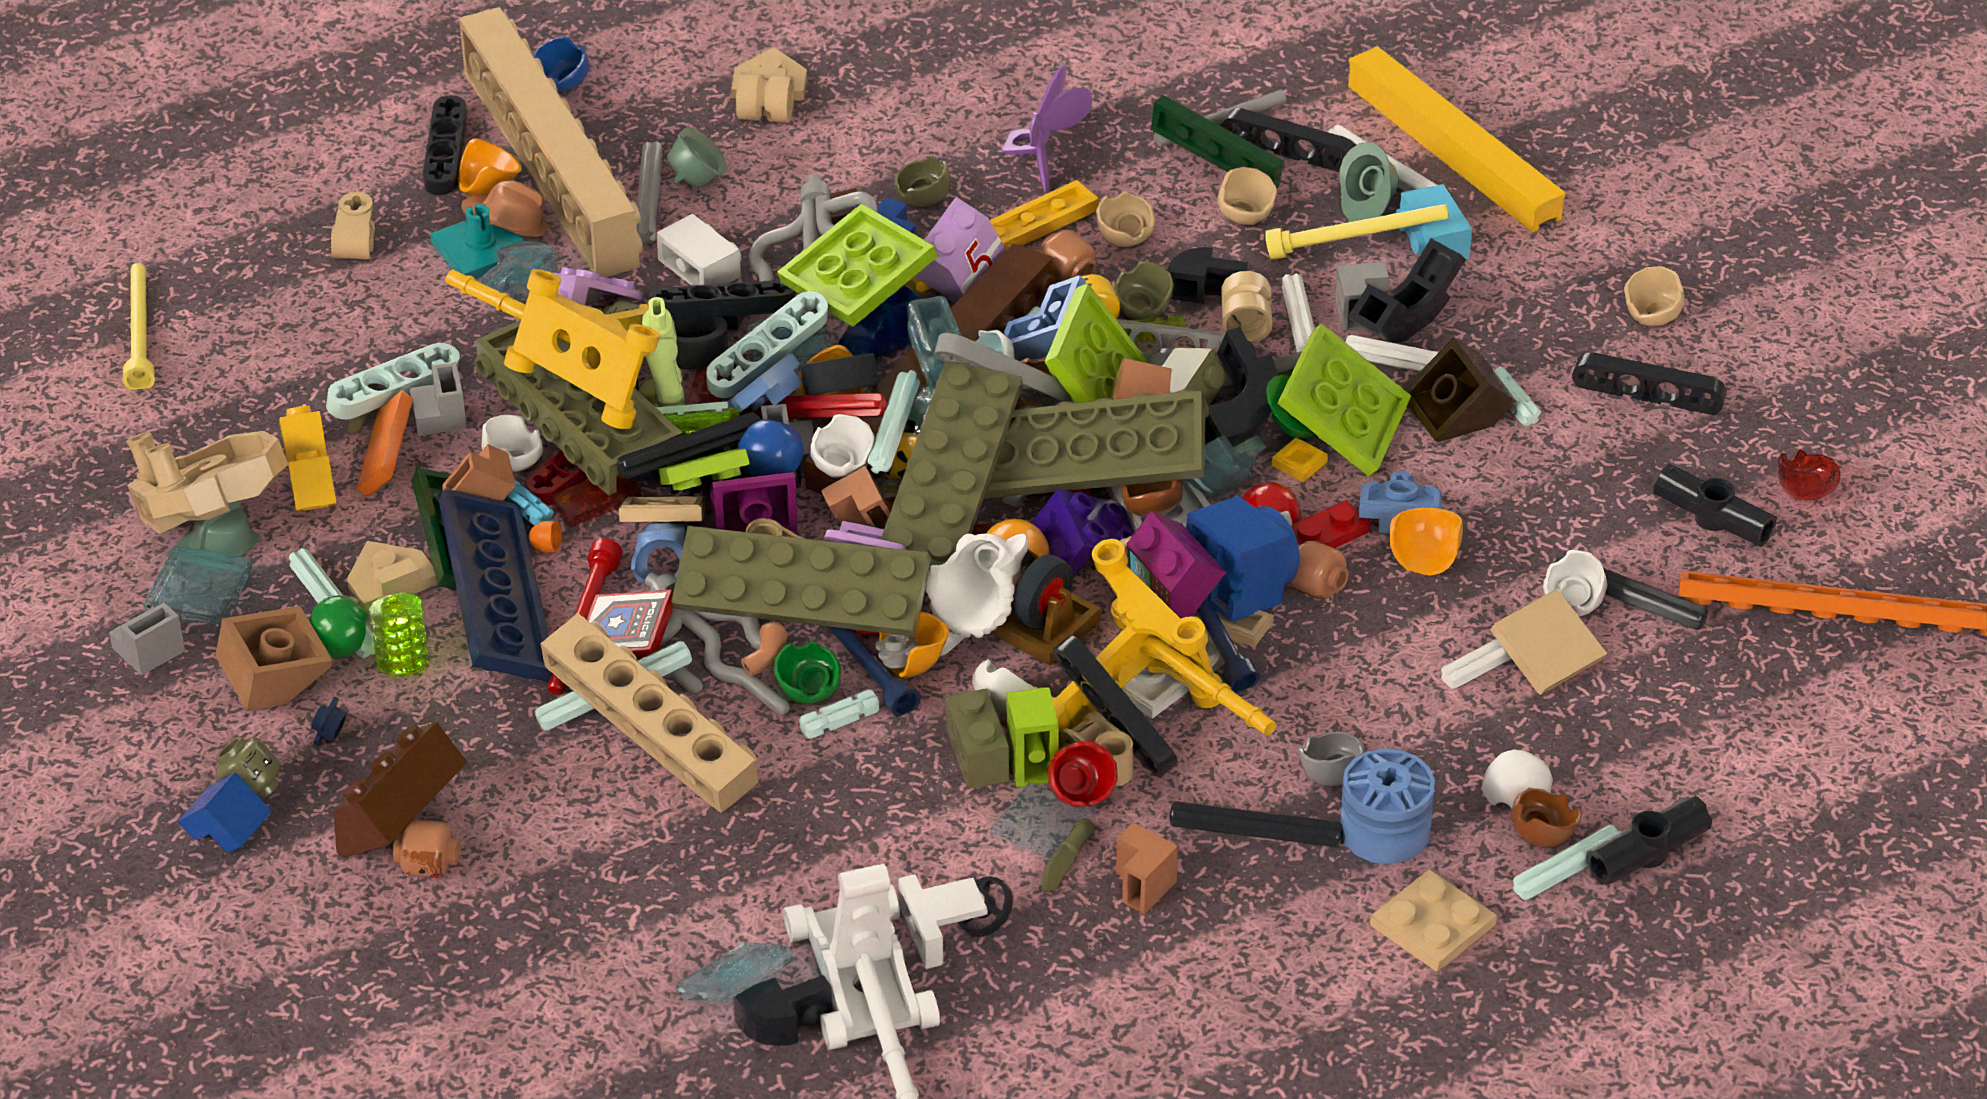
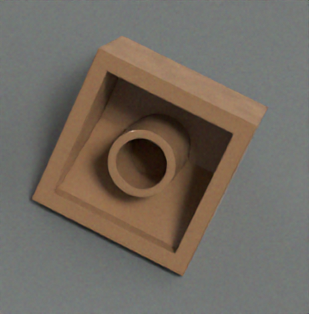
M301 606L222 618L215 656L246 711L289 703L332 667V658Z

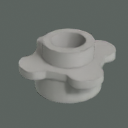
M891 634L886 636L884 640L878 641L876 649L880 650L878 655L882 659L883 665L888 668L906 667L910 651L918 647L915 646L917 638Z

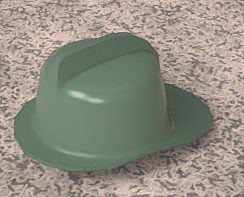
M686 127L678 134L676 142L667 155L669 164L676 172L673 179L675 184L684 180L695 188H701L715 178L721 177L728 168L724 155L717 145L704 133L692 127Z
M1371 142L1359 143L1351 148L1344 157L1340 168L1343 214L1350 222L1380 217L1386 211L1390 199L1396 193L1398 187L1396 168L1388 160L1386 152L1379 145Z
M240 501L228 503L229 512L209 520H194L193 529L174 548L172 560L213 574H219L252 549L258 542L259 534L250 528L248 518L241 508Z

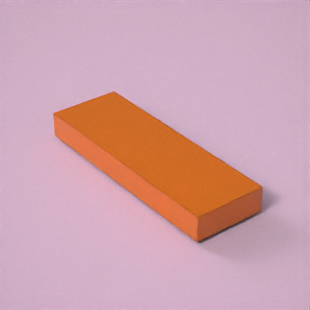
M403 390L377 411L356 488L364 495L373 494L393 477L413 398Z

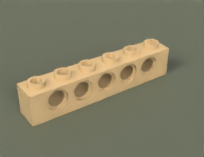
M577 613L540 643L545 667L720 813L736 803L759 783L756 767L757 758L751 749L743 743L737 745L727 736L724 728L712 718L707 720L697 711L694 703L686 695H677L673 692L657 671L653 669L648 671L638 663L636 656L628 647L624 645L619 647L609 639L607 632L599 623L595 621L590 623ZM622 684H628L627 686H624V687H617V686L622 685ZM680 733H687L684 736H675ZM709 758H718L714 761H705Z

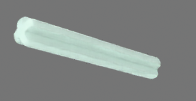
M912 370L908 373L900 372L897 376L867 461L872 466L871 471L878 474L879 471L888 472L893 463L920 381L916 378L917 373Z
M301 548L289 555L291 569L318 603L324 598L337 595L343 596L307 549ZM367 626L366 636L361 649L356 652L361 658H366L370 654L374 655L379 650L377 646L378 640Z
M678 641L638 660V663L648 671L651 669L657 671L663 677L689 665L692 662V657L686 644L683 641ZM622 684V685H619V686H617V687H624V686H627L628 684ZM572 691L538 707L535 710V715L541 728L544 731H548L595 708L576 692Z

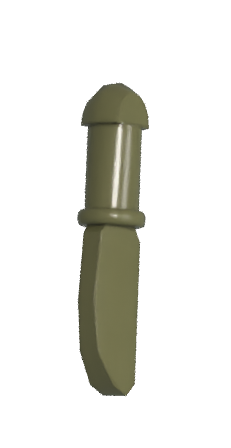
M1082 818L1075 822L1074 828L1066 840L1060 843L1059 849L1048 861L1042 874L1041 887L1043 892L1055 891L1074 860L1079 856V850L1087 838L1092 836L1094 825L1089 819Z

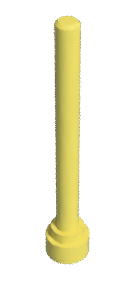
M1443 204L1296 233H1290V230L1283 231L1282 228L1267 230L1266 243L1271 260L1287 258V254L1293 253L1294 248L1446 220L1449 218V211L1447 205Z
M141 263L131 266V359L123 367V383L129 390L151 388L155 382L154 365L147 359L146 267Z

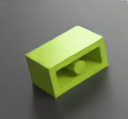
M1049 687L1007 692V743L1016 787L1048 783L1047 769L1050 760L1059 751V723Z

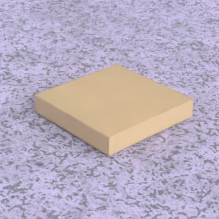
M704 496L627 497L619 507V522L702 521L707 512V498H704Z
M1558 589L1494 623L1490 629L1540 695L1600 662L1607 655V652Z

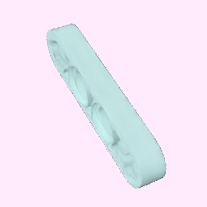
M814 291L802 292L713 360L706 371L707 388L711 394L720 398H729L736 395L822 328L828 317V304L824 296ZM804 308L809 310V312L803 315ZM816 308L817 313L814 314L813 312H811V310ZM777 327H786L793 334L789 338L781 340L773 337L771 332ZM756 349L761 351L764 357L759 361L750 362L745 360L742 354L747 350ZM731 374V381L725 379V377ZM718 375L724 377L720 381L717 380Z
M435 343L339 380L328 389L326 409L331 415L339 419H352L378 409L401 390L410 395L409 388L434 384L432 365L456 362L458 369L460 354L452 345ZM412 371L419 376L417 378H407L401 375L400 372ZM373 383L381 384L387 389L376 391L369 388L368 385Z

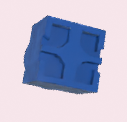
M1235 496L1188 513L1186 529L1226 571L1208 595L1215 611L1232 623L1253 615L1258 610L1264 611L1281 604L1284 585L1291 582L1296 576L1300 555L1293 529L1280 512L1269 506L1254 508L1241 497Z

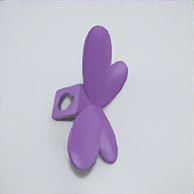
M1064 65L1060 66L1049 82L1038 112L1033 113L1030 129L1012 130L1002 148L1003 153L1010 155L1037 154L1040 180L1044 194L1050 192V175L1045 143L1051 131L1063 130L1076 125L1090 112L1092 107V94L1089 89L1074 88L1063 91L1066 78V66ZM1030 138L1029 144L1023 146L1014 145L1020 139Z

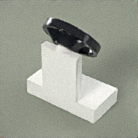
M915 874L898 878L899 909L926 969L943 965V936L938 926L958 922L961 928L970 935L984 937L996 932L1006 922L1012 910V891L1005 882L997 877L987 876L976 881L972 877L927 889L921 888ZM990 884H998L1003 888L1004 904L1002 910L995 907L996 900L989 893ZM991 914L998 916L991 924L981 929H971L967 926V923L975 917L984 919Z

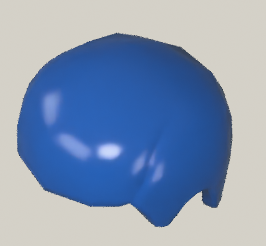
M569 37L551 39L539 46L533 55L534 59H540L546 77L554 80L557 92L574 89L584 81L590 71L589 57L582 46L578 47Z
M767 419L752 424L746 430L738 445L739 449H746L749 465L743 466V468L752 477L794 472L799 467L804 452L802 436L794 426Z

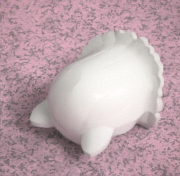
M965 534L958 541L956 552L950 556L945 564L930 566L925 592L930 599L929 607L932 610V614L941 619L954 634H961L962 637L967 638L971 634L976 638H981L984 634H990L997 626L1003 625L1006 621V616L1012 611L1011 603L1014 600L1015 585L1021 577L1020 562L1028 548L1027 536L1025 534H1018L1008 540H1004L994 534Z

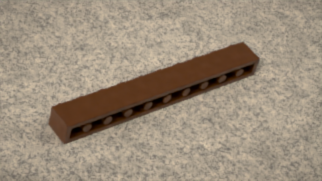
M1013 243L872 389L869 394L881 393L885 396L886 403H888L898 374L900 372L908 373L910 370L917 373L916 378L920 381L903 432L914 433L922 425L944 365L943 361L934 356L939 335L941 333H952L972 341H977L980 330L987 332L999 330L1004 333L1009 321L1026 316L1035 306V303L1043 295H1046L1049 286L1055 284L1053 257ZM883 416L860 418L869 424L875 441ZM810 455L805 459L807 489L823 495L821 490L842 479L832 478L818 469ZM868 464L866 468L873 477L876 473L871 471L872 466Z

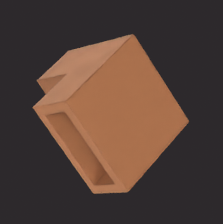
M1123 358L1111 388L1110 398H1134L1143 393L1153 395L1169 394L1172 368Z
M489 444L486 445L479 455L470 451L443 483V491L444 489L503 501L515 487L509 454Z
M866 466L821 490L830 510L840 525L842 521L885 529L891 508Z
M1134 822L1117 837L1116 874L1123 877L1122 902L1146 914L1177 882L1178 846Z

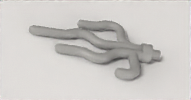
M818 174L809 175L807 182L800 189V215L791 224L771 230L754 241L748 256L751 269L758 275L759 281H773L772 268L763 258L765 252L770 247L790 241L803 234V250H805L818 239V229L823 235L834 226L831 221L832 214L858 207L861 203L878 213L875 198L869 193L858 191L831 199L830 188L822 181V177ZM804 308L803 315L809 312V310ZM813 335L801 343L800 346L802 348L812 346Z
M651 572L645 578V585L650 588L649 591L672 590L674 592L676 577L670 573L659 575L657 572ZM673 607L660 646L669 641L681 629L683 624L705 643L704 663L712 676L723 682L742 686L778 715H786L789 712L790 705L787 700L757 676L750 677L744 668L729 666L721 661L722 645L720 636L705 621H734L740 623L744 628L748 642L756 650H759L761 639L759 631L761 625L758 618L682 610ZM685 667L663 676L664 678L676 681L691 694H698L703 688L701 680Z

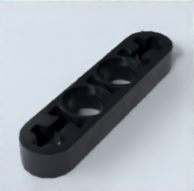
M456 95L440 97L433 104L423 167L425 190L433 195L451 193L458 185L459 167L467 123V109L465 100ZM448 111H452V117H446ZM445 132L455 133L449 136H440V134ZM440 155H450V156H451V157L443 158V159L436 158L437 156H440ZM438 172H444L445 175H443L442 179H438Z
M1242 108L1232 109L1221 123V127L1263 150L1274 151L1273 154L1297 161L1300 159L1308 161L1307 164L1339 173L1344 157L1351 148L1356 146L1352 140L1346 137ZM1265 131L1275 132L1281 142L1271 141L1267 138ZM1299 140L1310 142L1315 152L1304 150L1300 146Z
M773 280L662 287L652 290L649 300L655 297L662 298L665 302V309L669 311L672 319L679 320L772 314L795 298L796 292L782 284L781 281Z
M1588 352L1582 354L1578 358L1572 373V379L1579 388L1617 396H1623V394L1630 395L1632 399L1661 404L1662 402L1669 403L1671 407L1715 415L1722 410L1727 395V388L1724 383L1712 376L1599 353ZM1589 369L1594 370V375L1589 374ZM1609 373H1613L1612 379H1608ZM1632 375L1639 380L1640 384L1635 386L1625 384L1620 376ZM1664 382L1671 383L1679 391L1677 393L1664 392L1659 387V384ZM1687 389H1691L1690 395H1685ZM1704 393L1711 394V399L1705 398Z
M1071 635L1053 649L1054 657L1059 665L1098 712L1109 723L1132 738L1133 753L1148 770L1158 778H1161L1177 765L1178 760L1171 747L1078 638Z

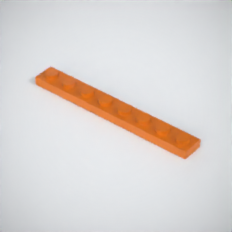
M1680 571L1679 596L1686 597V600L1699 605L1711 604V600L1727 601L1728 606L1736 609H1752L1754 604L1770 606V611L1780 614H1793L1795 609L1812 611L1811 614L1819 618L1833 619L1836 618L1837 614L1854 615V620L1863 623H1877L1879 618L1896 620L1895 624L1907 628H1918L1921 626V623L1936 624L1939 630L1953 633L1962 632L1963 628L1980 629V633L1987 636V604Z

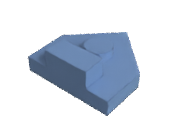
M793 354L786 355L728 401L730 418L732 419L748 406L755 411L768 400L773 405H776L799 387L803 382L793 371L800 365Z
M1400 470L1391 474L1389 481L1379 484L1374 480L1361 486L1359 518L1379 519L1378 533L1390 534V525L1393 517L1402 511L1415 508L1442 509V491L1430 484L1424 488L1413 482L1414 476Z

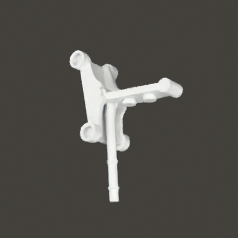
M885 864L839 873L840 890L837 908L814 912L811 906L803 908L802 904L783 908L784 923L790 942L810 940L821 974L826 977L831 986L832 1005L835 1012L820 1015L822 1034L827 1049L833 1050L846 1047L848 1040L878 1034L883 1049L882 1057L887 1062L897 1092L895 1095L896 1099H918L917 1088L913 1086L904 1058L905 1051L900 1046L895 1030L919 1025L921 1030L939 1026L940 1017L935 995L932 990L914 994L906 970L902 948L891 922L900 918L897 895L893 885L890 884ZM858 980H860L864 992L855 989L854 984Z

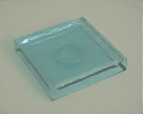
M174 545L143 603L145 612L165 603L179 615V619L221 626L222 618H228L253 569L251 559Z
M744 942L678 981L676 988L680 996L685 1000L723 1004L795 960L789 946Z

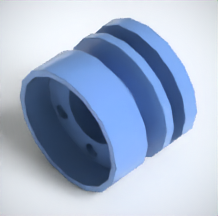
M1394 749L1367 751L1354 758L1345 769L1343 778L1340 823L1342 824V840L1345 846L1358 857L1370 862L1383 864L1405 862L1422 853L1429 843L1435 779L1430 767L1417 756Z

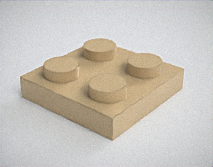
M1429 869L1374 912L1370 917V926L1433 970L1439 972L1496 925L1497 915Z

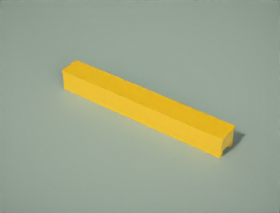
M1377 46L1349 58L1348 87L1531 232H1536L1539 230L1540 224L1550 219H1553L1555 222L1562 219L1563 202L1566 192Z

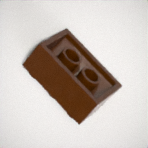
M437 722L422 727L414 724L405 729L396 738L398 745L392 751H387L377 757L370 764L369 767L372 772L365 779L361 778L355 781L343 792L346 799L334 810L336 852L340 856L345 858L390 844L467 763V760Z

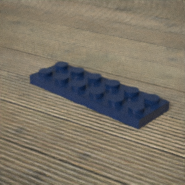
M444 489L439 498V505L472 667L549 682L553 673L545 667L540 644L549 635L520 505Z

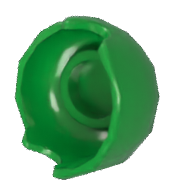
M342 595L324 598L312 610L309 621L331 658H349L361 649L366 636L365 622L369 614L357 603L359 601L357 598Z
M810 641L809 644L803 646H795L789 643L775 658L774 674L783 694L793 702L815 704L828 700L841 684V665L835 654L814 641Z

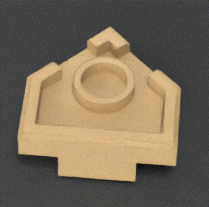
M775 47L736 66L734 69L731 88L732 99H736L740 73L762 74L765 80H768L771 75L793 76L794 100H804L807 69Z
M372 541L366 542L347 578L349 591L354 598L359 600V605L367 612L438 585L433 565L422 550Z

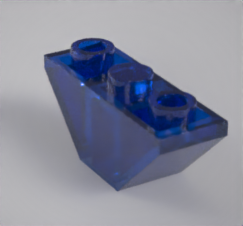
M905 284L855 326L849 325L838 344L846 347L853 356L873 353L876 359L922 338L949 309L935 298Z

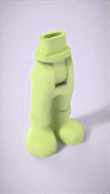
M655 297L649 300V310L643 316L642 325L658 331L660 338L656 351L650 352L649 356H645L653 379L644 382L639 388V392L655 407L685 405L684 389L680 384L682 382L681 370L676 363L678 348L674 322L669 311L665 309L664 300Z

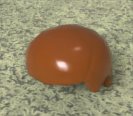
M1182 479L1122 486V498L1127 510L1145 518L1151 511L1162 516L1172 512L1183 497Z
M1528 788L1515 798L1511 817L1515 829L1529 844L1535 847L1555 848L1567 842L1580 824L1582 810L1577 808L1572 811L1568 805L1566 794L1551 795L1543 789Z

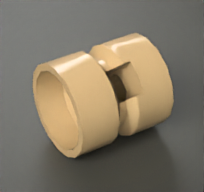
M740 73L736 94L737 118L739 120L759 121L762 116H766L769 122L790 123L794 105L793 76L771 75L768 80H765L762 74Z
M1241 271L1232 274L1225 279L1221 288L1223 330L1226 333L1227 330L1241 327L1248 341L1259 342L1267 337L1272 330L1271 286L1264 276L1253 271Z

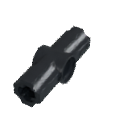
M1668 463L1661 470L1654 484L1653 494L1695 514L1696 523L1703 529L1709 531L1725 529L1762 547L1769 540L1776 526V516L1736 497L1734 486L1727 480L1721 478L1702 480Z
M1696 795L1692 798L1687 796L1660 812H1640L1633 817L1631 828L1587 851L1586 862L1591 869L1592 876L1600 884H1612L1641 867L1655 868L1661 866L1666 861L1668 852L1711 829L1712 817L1707 810L1706 804Z

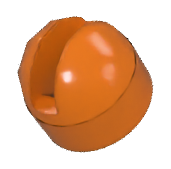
M542 521L531 529L529 541L536 551L558 553L562 542V530L558 521Z

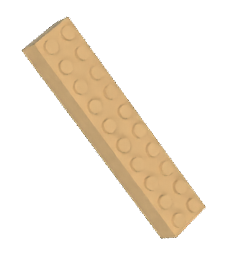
M500 7L459 18L466 77L591 271L600 274V277L606 278L640 268L639 254L643 253V245L637 232L636 224L641 222V217L636 203L628 200L622 182L614 179L608 161L600 158L594 140L586 137L580 119H574L566 98H560L554 80L546 77L540 59H534L525 38L521 39L518 35L514 20H508Z

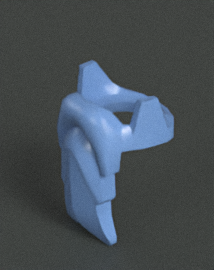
M679 521L655 522L647 525L643 531L636 535L637 545L632 558L631 570L638 581L645 584V578L651 573L648 566V556L655 548L668 547L674 550L679 560H681L686 537V525Z

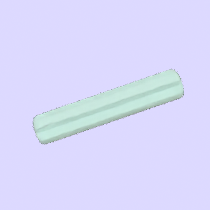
M1608 825L1517 875L1513 879L1514 892L1521 899L1529 900L1589 866L1586 862L1587 851L1620 834L1621 831H1618L1614 825Z

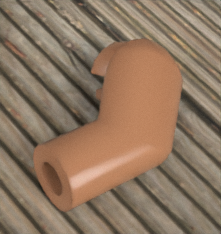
M778 622L764 624L759 631L761 636L759 650L741 659L742 666L750 677L775 665L776 656L787 645L788 635L782 624Z

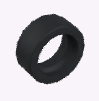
M722 317L673 320L678 348L676 363L679 369L707 368L713 360L728 350L727 322Z
M873 353L800 365L805 395L829 393L878 384Z

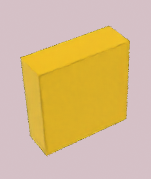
M1294 438L1272 457L1271 466L1301 482H1305L1328 462V454L1299 438Z

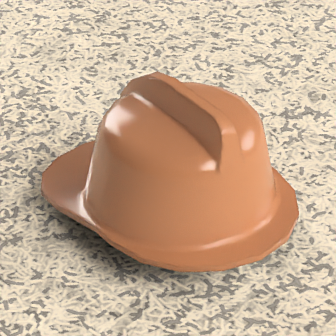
M514 180L502 181L493 187L489 195L478 194L469 196L461 204L464 213L471 206L474 216V205H486L490 210V225L504 228L521 236H542L548 230L542 215L543 194L521 182Z

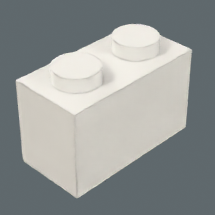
M691 214L656 232L658 260L691 286L731 283L741 277V253L738 247L733 242L726 240L712 226L705 224L695 215Z

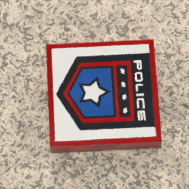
M672 590L598 594L595 595L586 620L590 623L592 621L599 623L607 632L609 639L619 647L621 645L628 647L634 653L637 660H640L659 650L674 607L671 604L673 592Z

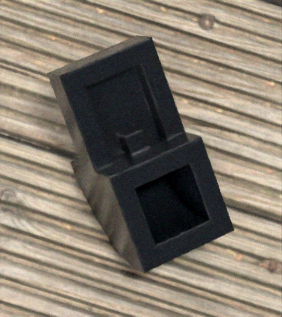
M1210 247L1193 248L1181 252L1171 260L1167 269L1174 283L1171 299L1204 304L1206 294L1221 296V288L1225 279L1234 273L1248 271V262L1213 258V248Z
M824 975L783 990L774 977L733 992L734 1015L738 1027L746 1036L765 1045L785 1046L798 1043V1027L816 1025L820 1023V1015L832 1012L831 986Z

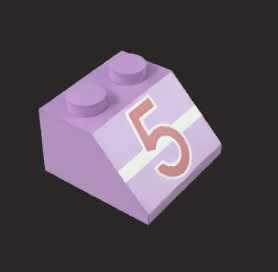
M956 197L924 239L934 246L938 257L915 275V277L956 303L1006 249L988 217Z

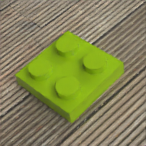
M734 449L659 468L658 472L662 485L672 484L673 490L679 491L702 485L700 479L702 476L711 474L712 480H722L741 475L740 467L749 465L746 449Z

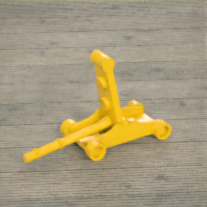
M454 269L448 272L445 279L446 283L459 289L462 294H469L495 307L497 311L505 312L521 320L514 345L509 346L504 359L505 366L517 372L533 373L537 363L604 401L606 404L601 417L604 423L619 429L632 428L636 415V410L633 408L635 402L631 400L644 356H649L650 352L656 351L660 338L658 331L642 325L643 316L649 310L648 304H640L638 309L606 315L599 309L579 304L558 294L561 278L554 273L534 269L531 270L526 286L530 292L525 305L511 298L507 293H501L476 281L471 275L466 276ZM557 338L570 344L568 351L563 352L559 348Z
M1115 539L1099 542L1092 551V558L1098 572L1103 574L1117 595V598L1110 607L1111 614L1116 626L1124 630L1096 659L1122 689L1144 668L1152 673H1165L1189 688L1192 700L1198 707L1207 709L1222 704L1243 719L1247 726L1254 727L1265 736H1270L1276 729V722L1265 715L1261 708L1254 707L1232 691L1231 687L1223 683L1220 676L1213 672L1205 648L1208 642V634L1202 620L1196 617L1180 619L1127 567L1128 556L1122 542ZM1073 681L1056 698H1052L1059 723V731L1064 728L1072 729L1083 722L1084 716L1087 713L1097 710Z

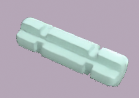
M1498 367L1495 369L1494 372L1517 401L1509 409L1511 413L1515 414L1514 416L1523 426H1529L1532 423L1536 424L1539 421L1540 409L1505 368Z
M867 689L855 694L856 699L852 700V697H847L820 708L819 714L816 711H812L802 715L799 718L800 730L807 739L816 738L824 734V729L830 732L860 720L859 715H863L865 718L879 711V700L872 690Z

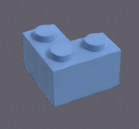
M1081 275L1050 285L1039 312L1007 323L1003 334L1012 341L1015 360L1022 361L1026 358L1034 360L1047 357L1075 288L1087 284Z

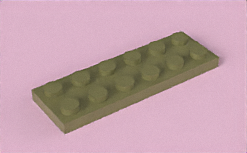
M945 360L881 540L902 544L906 547V550L928 552L931 557L930 566H939L945 564L950 556L956 552L957 543L965 534H972L1023 387L1021 376Z
M688 526L671 604L675 609L916 637L931 557L928 552Z

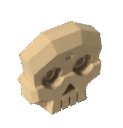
M265 431L229 435L188 455L176 458L173 456L169 443L155 446L150 432L138 434L126 441L140 472L137 475V479L127 485L142 522L159 534L187 521L209 520L229 512L228 503L259 496L277 479L288 465L279 439Z

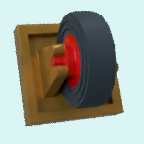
M1051 554L1043 555L1027 568L1021 579L1017 580L1015 593L1013 594L1014 600L1011 603L1012 611L1006 616V621L1003 625L997 626L995 630L991 631V634L1051 665L1056 661L1053 649L1071 635L1078 639L1082 638L1101 621V608L1070 592L1074 576L1072 567L1057 556Z

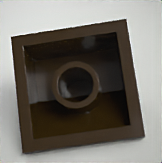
M1454 337L1404 388L1411 395L1408 405L1436 442L1493 427L1517 402L1484 357Z

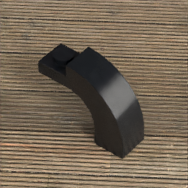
M1431 238L1402 283L1388 293H1383L1368 284L1348 318L1388 342L1399 343L1406 341L1432 322L1451 298L1446 291L1466 259L1461 254Z
M1241 327L1226 331L1217 352L1236 388L1237 397L1226 402L1208 406L1209 416L1205 417V448L1212 461L1235 454L1252 444L1262 433L1272 412L1268 403L1266 389L1268 382L1274 376H1278L1275 361L1271 354L1257 358L1253 343L1247 340Z

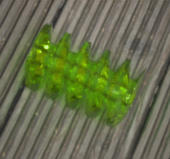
M401 592L378 598L371 604L369 609L377 668L383 674L389 676L415 675L422 672L430 662L421 597L413 593Z

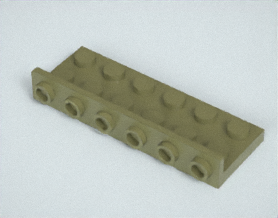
M521 320L476 339L477 357L475 358V367L479 375L483 379H488L505 400L509 399L520 410L524 419L534 423L542 431L547 441L553 442L560 448L567 460L572 464L575 463L587 475L589 481L593 485H598L607 495L617 492L616 476L619 475L617 459L620 456L683 435L682 431L635 388L631 400L635 402L633 408L636 410L632 428L619 429L602 421L601 417L606 404L604 401L536 363L533 373H521L505 366L504 359L509 346L514 345ZM557 338L559 348L563 352L568 351L570 344Z
M1182 389L1173 394L1153 395L1143 393L1134 398L1114 399L1105 397L1097 399L1095 402L1074 403L1066 401L1058 403L1056 406L1019 407L1017 410H1014L984 499L1055 492L1058 488L1069 491L1205 477V417L1209 416V407L1202 391Z

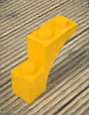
M310 406L287 409L286 416L279 418V425L288 462L287 466L296 512L336 506L329 456H327L320 411L311 412Z

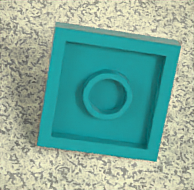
M483 204L474 205L475 216L473 208L470 206L465 210L467 220L430 233L431 244L450 267L466 276H473L475 280L532 259V249L520 235L504 228L490 225V210Z

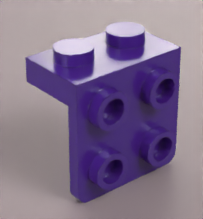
M1059 488L1032 522L1044 534L1048 542L1049 553L1072 567L1074 577L1091 557L1094 547L1099 542L1107 539L1120 541L1133 536L1135 533L1125 508L1114 500L1107 501L1088 496L1082 492L1075 493Z

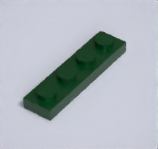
M1164 95L1154 102L1150 130L1226 172L1240 167L1258 169L1271 178L1276 189L1280 187L1283 160Z
M417 468L411 481L437 584L439 587L457 590L439 505V498L443 493L442 485L451 474Z

